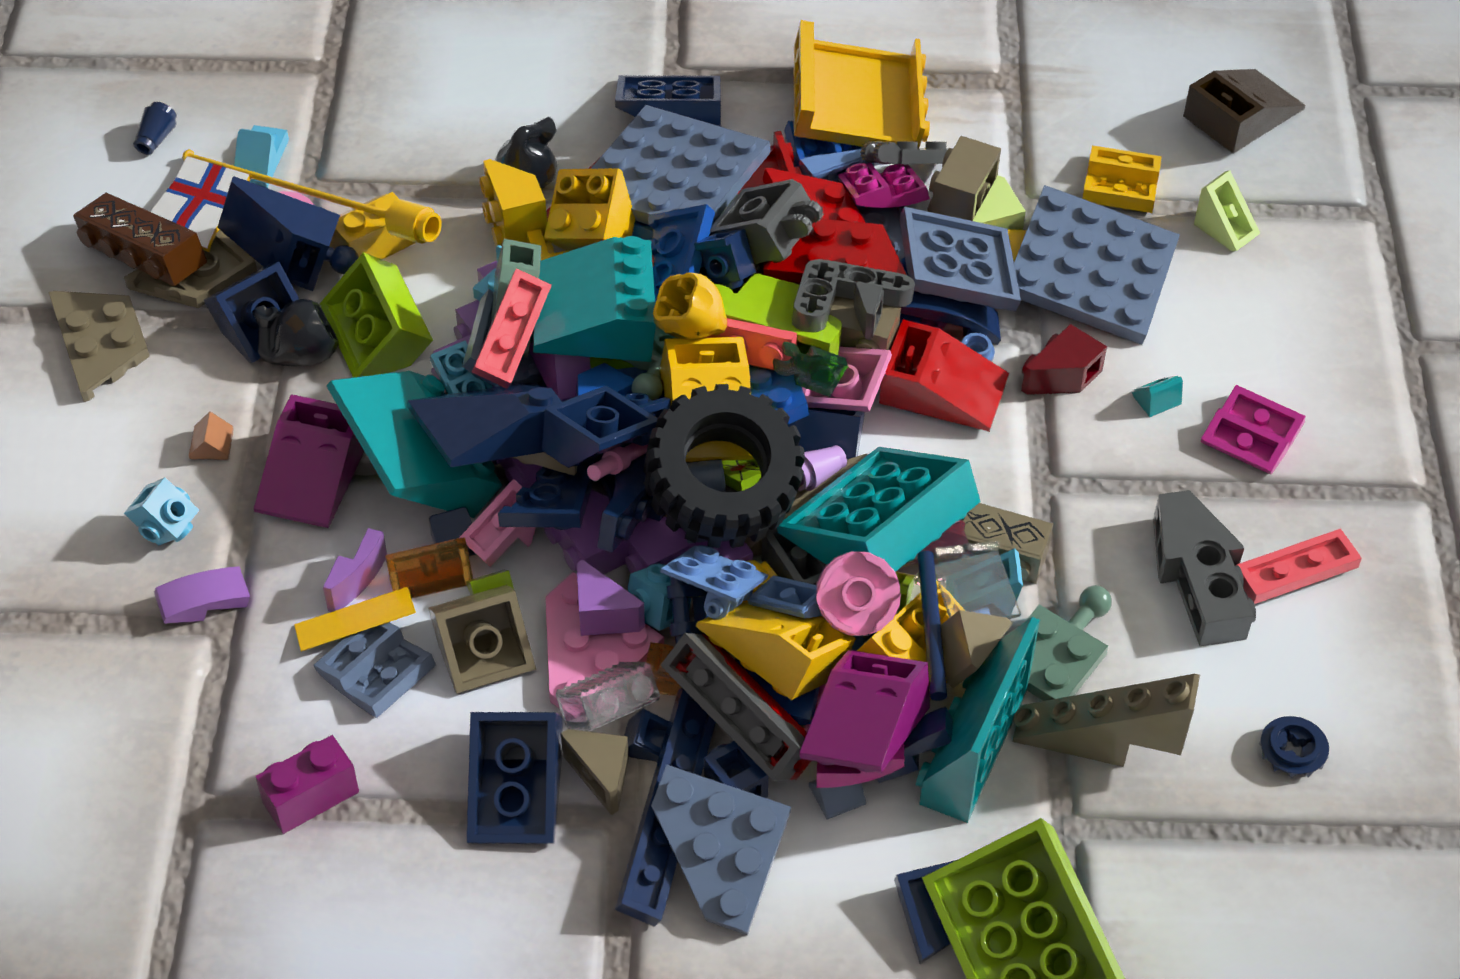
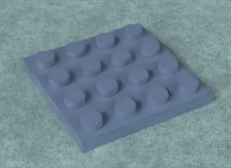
M645 105L591 169L618 168L622 170L635 221L649 225L648 215L707 204L715 211L714 223L770 154V141Z
M1044 185L1014 262L1021 300L1143 345L1180 234Z

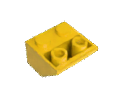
M491 159L484 160L485 176L479 177L482 194L484 198H487V202L482 203V209L486 223H493L494 225L492 227V236L495 246H502L504 239L527 243V231L541 229L544 237L547 226L546 200L536 176Z
M618 168L559 169L544 239L567 251L612 237L625 238L632 236L635 217L631 210L632 205L622 170Z

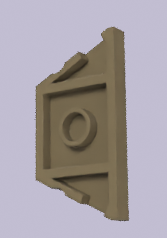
M219 230L211 244L210 251H204L208 262L176 286L160 279L156 280L139 269L124 276L129 290L200 308L205 305L204 299L257 271V266L254 258Z
M66 291L49 292L83 402L94 398L93 390L105 381L116 382L125 375L128 369L138 366L150 357L129 295Z

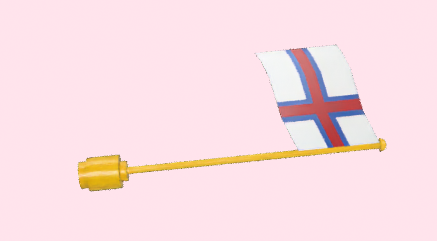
M193 150L184 151L182 155L184 163L175 180L151 210L152 213L196 232L203 250L207 252L210 251L211 244L220 230L217 227L233 176L249 182L252 178L384 217L389 234L420 244L433 242L440 234L442 226L440 216L430 207L399 199L392 203L387 210H383L194 154Z

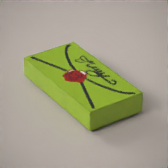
M755 459L722 461L725 484L736 491H743L760 481L761 472Z

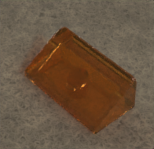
M465 537L385 555L392 592L408 587L411 599L467 586L466 581L473 579Z

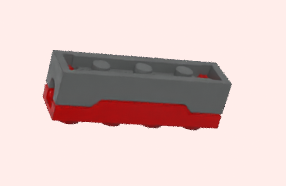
M684 633L660 666L773 781L797 780L812 761L800 758V750L807 732L722 647L713 644L706 634ZM692 651L693 654L686 658L687 654Z

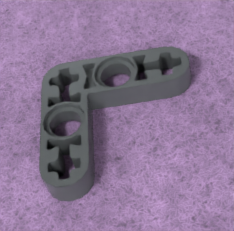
M823 259L809 261L806 264L795 298L792 324L795 328L804 332L814 333L824 330L834 297L854 299L855 283L858 281L883 287V305L892 307L907 306L912 302L915 282L907 275Z

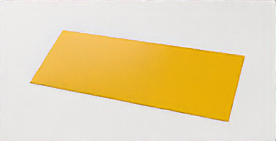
M408 587L294 624L300 650L304 651L415 614L416 611Z

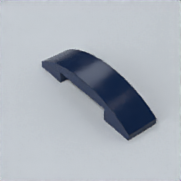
M914 291L911 304L901 307V314L963 327L964 337L971 333H981L986 335L992 344L998 345L1001 341L998 311L989 306L966 301L960 302L951 298L932 294L926 295Z

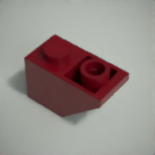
M1070 324L1060 334L1055 333L1052 335L1045 348L1039 354H1033L1026 360L1022 367V374L1024 376L1021 391L1027 395L1080 393L1103 371L1107 346Z

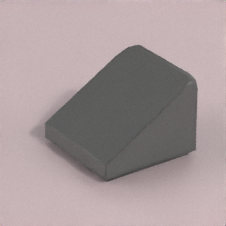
M858 281L855 283L854 310L864 338L871 340L882 316L884 290L881 286Z

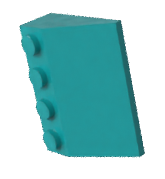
M627 236L625 238L612 237L540 261L539 279L551 284V288L533 329L534 353L651 362L656 329L653 317L655 294L651 240H643L636 236Z
M412 371L331 380L326 385L391 496L446 511L466 507L470 517L474 518L501 488L502 483L495 474V466L491 461L450 467L407 408L408 400L446 395L444 392L445 386L435 376L430 374L424 376Z
M877 447L785 518L777 527V531L826 565L835 557L851 551L869 552L884 559L896 572L904 564L915 559L917 554L927 545L939 539L942 533L955 522L963 519L981 501L968 459Z
M1031 617L1001 638L979 669L963 681L962 688L966 690L962 698L954 697L949 709L953 719L952 741L950 744L932 749V752L935 753L932 762L928 763L925 761L919 771L916 786L921 787L919 805L968 823L1013 724L1014 715L1020 708L1027 693L1040 619Z

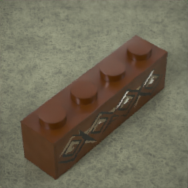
M107 192L73 214L78 227L77 236L86 247H92L109 258L122 261L129 267L139 269L149 274L152 278L160 279L170 285L176 286L208 262L196 232Z

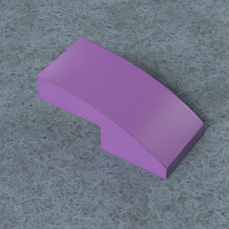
M368 528L354 559L342 556L337 557L323 586L329 612L347 606L375 578L387 558L383 531Z
M240 566L213 569L187 575L156 587L154 591L164 624L204 621L207 610L245 608L250 599Z

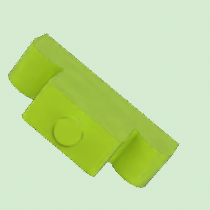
M753 274L738 293H733L729 287L715 284L723 298L726 318L796 332L797 353L795 368L824 377L828 375L838 360L842 323L838 318L829 315L826 327L820 332H804L795 328L792 324V314L800 285L762 274Z

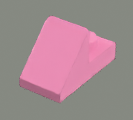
M514 479L459 537L490 567L517 538L529 547L536 527H499L498 512L504 506L511 507L516 502V493L522 488Z

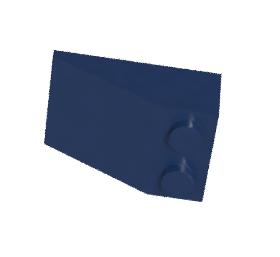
M470 712L467 843L555 844L562 764L561 733L563 729V718L557 712Z

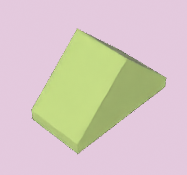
M1230 170L1225 171L1201 189L1194 221L1195 226L1232 252L1239 250L1260 234Z
M999 175L996 177L973 221L1007 228V230H1023L1026 211L1005 177Z

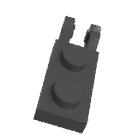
M869 141L861 147L860 156H862V160L868 163L942 164L948 148L947 142L926 141L925 148H918V142L896 141V143Z

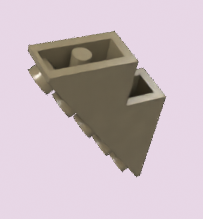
M1183 675L1021 705L1013 718L1016 728L1012 742L1122 767L1125 765L1130 744L1181 755L1194 712L1200 675Z

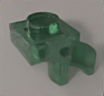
M783 342L782 349L785 355L792 358L788 361L774 358L772 362L774 370L778 374L783 376L794 374L795 385L828 397L831 396L848 367L844 357L812 345L807 354H803L798 346L791 342Z

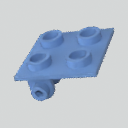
M694 545L660 570L663 574L706 590L705 613L712 619L718 620L724 618L728 612L733 611L743 601L747 600L752 595L754 588L768 577V574L756 570V567L749 562L730 560L720 556L714 548L703 545Z

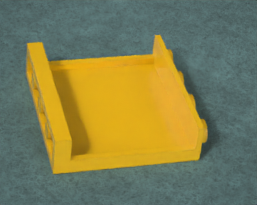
M800 20L793 46L794 136L861 147L869 141L895 143L896 141L918 142L919 148L921 141H927L930 130V122L925 121L928 111V98H924L927 76L922 75L925 68L926 55L921 54L920 39H915L911 54L907 55L814 40V22Z

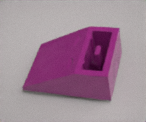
M290 395L275 427L253 508L254 512L325 528L330 527L364 453L362 446L336 403Z
M848 650L831 670L800 750V758L817 761L823 765L835 764L858 768L863 772L882 773L930 708L928 662Z

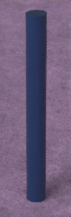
M922 551L918 553L917 559L930 698L934 701H942L947 698L934 554L931 551Z

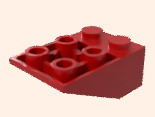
M903 319L890 350L892 354L881 381L879 404L990 432L1009 378V373L940 328Z

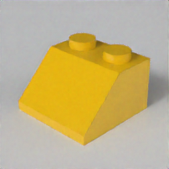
M390 192L363 204L387 210L399 198L393 192ZM353 208L340 215L330 247L335 249L338 246L347 245L355 249L358 256L364 252L383 260L416 242L389 234L384 217Z

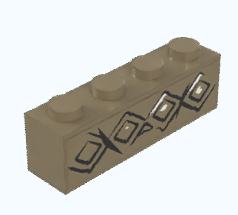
M979 503L963 519L955 522L944 531L939 539L931 542L921 551H931L935 557L948 558L973 567L1012 549H1016L1019 552L1022 580L1037 584L1049 549L1053 523Z

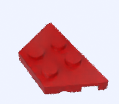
M765 168L762 178L765 184L789 179L801 183L810 200L817 201L823 207L824 215L821 219L866 223L843 183L774 168Z
M820 219L816 223L813 222L812 231L808 236H803L791 249L792 253L788 258L778 263L768 261L764 265L765 276L801 283L806 264L816 259L907 275L883 224Z

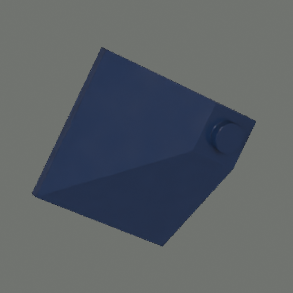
M619 75L615 108L636 117L644 106L648 105L721 127L720 76Z
M515 384L510 385L508 389L501 386L408 400L407 408L450 467L544 452L542 451L545 408L562 401L552 388Z

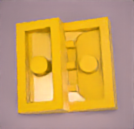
M1092 145L1082 199L1098 205L1152 213L1162 156Z

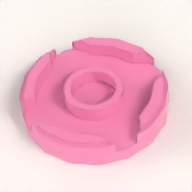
M851 551L835 557L823 568L816 584V602L821 615L834 629L847 635L865 636L882 630L893 620L900 605L901 593L896 572L884 559L869 552Z

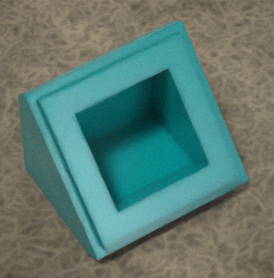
M1178 375L1160 378L1135 388L1132 394L1147 415L1152 417L1182 404L1183 380Z

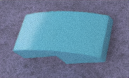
M466 340L430 355V361L448 394L493 388L491 384L483 379L476 378L470 371L462 367L468 347Z

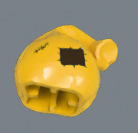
M698 273L673 275L668 277L660 286L653 309L654 323L659 329L671 337L681 339L704 338L725 332L727 318L723 298L717 286L706 276Z

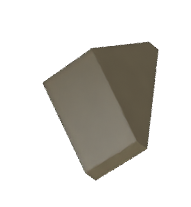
M963 610L957 611L941 625L947 683L952 688H955L978 670L1013 623L1007 617Z
M573 729L563 731L561 733L562 754L565 760L611 815L618 812L629 761L628 736Z

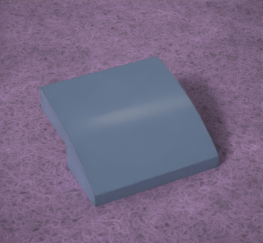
M388 622L346 636L313 666L336 690L358 707L378 718L432 670L436 664L431 653L405 640L400 628Z

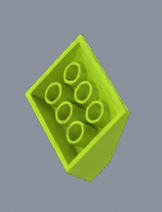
M1042 818L922 877L967 979H1125L1054 827Z

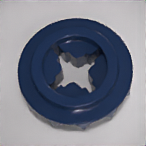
M1284 716L1271 721L1264 728L1259 742L1262 748V759L1268 760L1272 764L1274 772L1280 769L1289 773L1290 778L1297 774H1304L1309 778L1314 771L1322 770L1329 755V743L1323 731L1311 721L1296 716ZM1291 742L1294 747L1301 746L1300 755H1296L1293 750L1285 751L1287 743Z

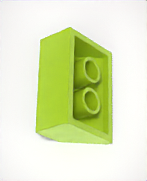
M363 252L319 303L338 338V346L353 378L387 374L409 367L433 341L397 265Z

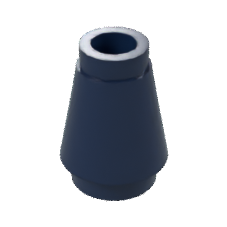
M152 102L150 106L144 108L133 143L136 150L143 154L151 155L176 127L175 119L177 115L170 106L162 102Z

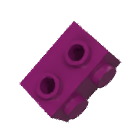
M333 734L321 741L308 744L301 752L282 762H275L269 765L262 773L255 776L262 803L282 834L359 793L354 765Z

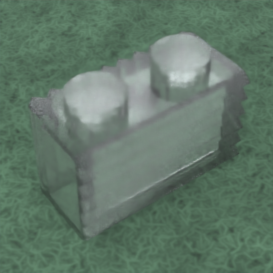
M619 662L618 665H612V668H606L605 671H599L598 674H592L591 677H585L584 680L571 683V686H564V689H558L556 698L567 729L589 730L591 732L659 701L660 694L650 664L646 662Z

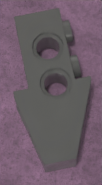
M1190 490L1159 494L1153 523L1160 584L1176 581L1199 646L1247 640L1251 624L1256 620V608L1253 600L1246 597L1243 589V574L1241 568L1236 566L1240 564L1244 552L1243 544Z

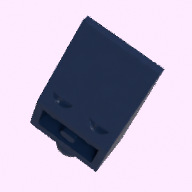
M233 176L217 228L263 267L280 262L291 284L314 291L324 261L330 262L335 272L344 275L359 258L356 250L347 245H341L335 249L329 247L340 217L339 214Z

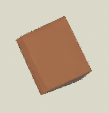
M209 411L194 426L189 458L229 460L234 431L233 426Z

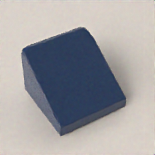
M466 507L429 517L431 536L441 564L477 555L459 539L472 524Z
M644 708L632 716L627 723L624 736H628L629 757L657 762L669 721Z

